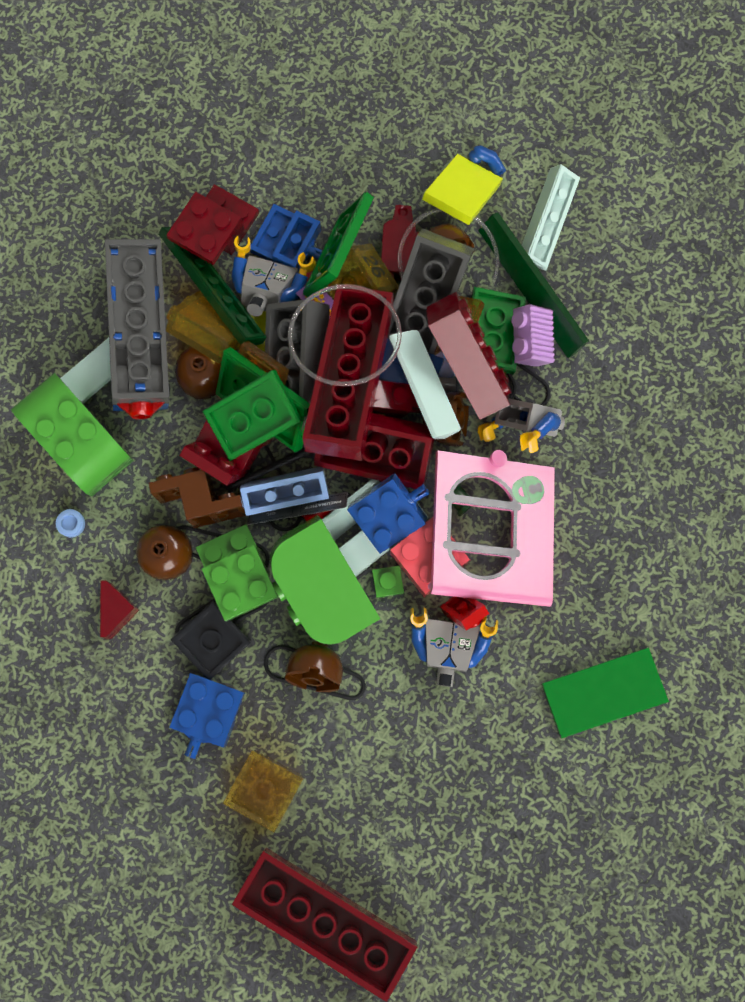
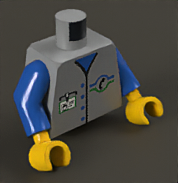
M237 236L234 240L237 257H234L232 281L236 292L241 294V303L247 306V311L253 316H260L263 311H266L267 304L297 301L300 297L296 293L305 287L308 279L306 277L307 272L313 271L316 265L314 257H311V261L308 264H303L306 257L305 253L302 252L298 256L299 273L298 268L249 255L248 259H246L245 254L249 253L251 249L250 239L248 237V243L245 247L238 246L239 236Z
M509 399L510 405L497 411L491 423H484L478 426V435L481 441L489 442L496 438L494 432L496 428L500 430L506 426L528 431L520 435L521 451L529 448V453H534L539 449L537 439H542L545 435L555 437L564 428L565 420L561 416V409Z
M424 607V614L416 617L414 616V609L411 608L412 644L419 659L426 662V667L438 668L436 685L453 687L455 671L467 672L468 668L475 667L487 653L493 635L498 630V620H496L493 627L485 625L487 616L483 618L481 627L476 626L466 631L453 622L428 619L427 610Z

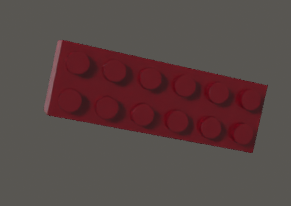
M337 284L302 437L305 452L362 461L393 314L392 292Z
M267 847L263 850L232 903L233 906L385 1002L390 998L418 947L415 939Z

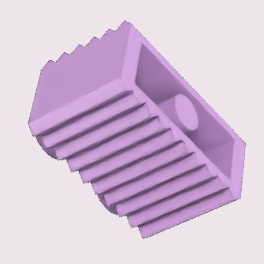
M530 304L513 309L514 342L512 349L514 352V363L542 366L555 361L553 358L555 355L553 353V345L555 344L553 342L554 332L552 331L554 329L552 326L554 323L552 321L554 311Z

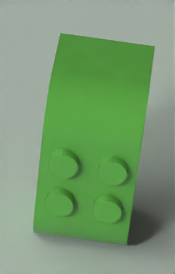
M53 373L11 409L16 418L80 489L91 497L133 462V459L56 373Z
M318 515L284 534L275 542L270 553V565L275 579L272 583L273 588L281 601L287 599L290 605L287 607L288 613L295 625L302 624L305 631L314 640L323 644H337L380 620L372 603Z

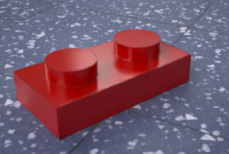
M452 597L440 606L446 617L466 631L469 628L478 626L483 618L489 614L484 604L472 598Z

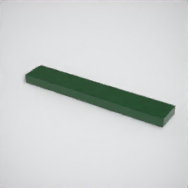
M498 212L492 214L478 230L524 297H526L529 304L554 311L552 314L554 317L552 319L554 322L552 325L554 327L552 330L554 332L553 337L567 358L572 357L589 342L588 338Z
M161 227L158 235L241 347L263 344L267 337L213 265L168 240L166 235L171 227Z

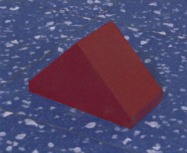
M101 580L100 638L112 639L135 616L139 609L112 583L107 580Z

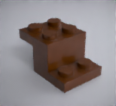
M198 467L186 469L182 475L174 477L171 474L161 475L155 478L156 481L149 483L151 494L161 504L182 499L186 520L194 528L246 516L241 496H235V493H227L218 496V500H216L211 478Z

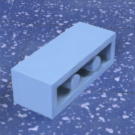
M322 467L249 481L240 487L246 516L329 499L328 486L324 468Z

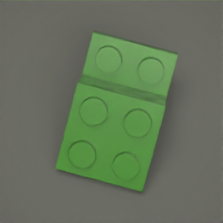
M247 524L195 547L204 566L202 571L224 621L227 622L279 598L273 588L268 569Z

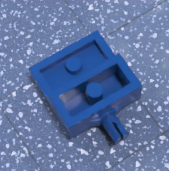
M273 204L251 244L250 253L268 261L298 268L299 272L298 256L302 252L305 253V260L309 256H313L314 259L318 260L322 250L314 247L315 241L321 232L320 221L297 210L295 213H292Z
M394 473L374 486L369 493L349 505L347 510L379 554L426 525L427 516L419 507L417 501L430 493L424 484L409 493Z
M190 673L169 727L184 733L190 738L184 753L185 756L196 759L201 743H212L223 748L226 747L245 694L244 692Z

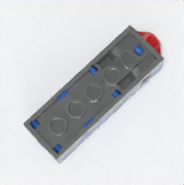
M105 239L113 411H125L133 419H148L157 410L169 408L161 239Z

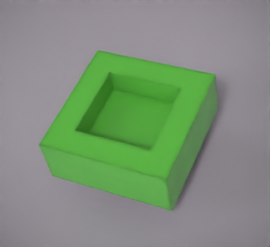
M400 565L372 570L376 598L404 594Z

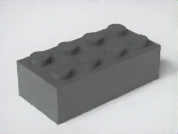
M425 229L419 232L393 303V314L388 339L392 334L418 330L427 352L435 354L438 343L428 327L426 307L454 292L458 293L475 248Z
M307 299L267 304L265 331L267 338L265 339L264 371L268 373L271 370H276L286 387L310 403L329 323L330 305Z

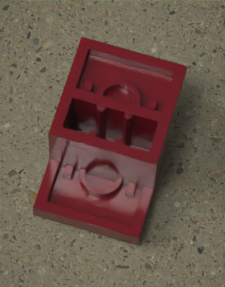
M214 184L206 197L195 191L166 236L168 240L214 265L223 251L230 255L234 253L235 238L239 236L240 244L260 212L258 208Z
M206 420L196 441L184 446L179 456L225 485H229L247 475L260 449L270 444L273 438L238 458L229 461L210 424Z

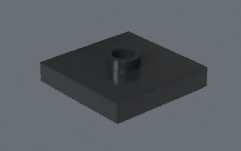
M214 600L171 638V641L209 680L251 643V640L232 620L224 621L219 607Z

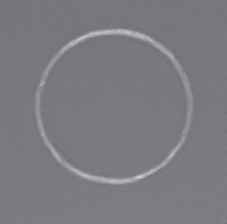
M436 208L423 213L405 231L398 250V268L401 280L404 274L402 251L409 232L420 220L431 214L443 212L442 210ZM475 217L473 220L485 230L494 249L495 271L488 288L492 290L499 271L498 248L488 227L479 218Z
M350 284L326 287L310 295L296 309L288 330L289 348L298 366L312 378L335 386L357 385L380 375L395 359L402 337L400 320L392 305L377 292L366 287ZM336 289L361 290L377 297L389 308L397 326V342L391 357L382 368L365 378L341 382L322 378L302 364L293 346V326L303 307L320 294Z

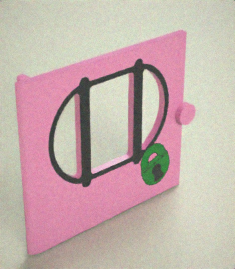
M502 450L492 452L490 458L437 451L435 460L431 582L428 584L431 594L550 607L553 601L554 467L507 461V456ZM473 477L486 478L498 484L506 492L510 502L457 495L454 493V490L466 479ZM452 504L510 511L511 547L503 548L452 541ZM452 551L507 557L509 562L501 571L494 575L480 576L472 574L460 566L452 555Z

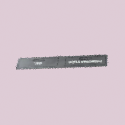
M348 492L329 495V499L248 515L246 524L250 525L346 508Z

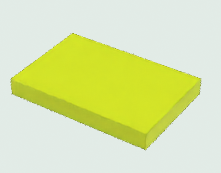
M457 154L425 191L422 200L470 225L499 188L503 178Z

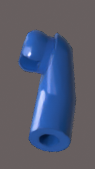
M479 145L475 146L474 150L469 153L470 160L475 164H479L483 160L495 175L499 176L505 173L506 168L495 151Z

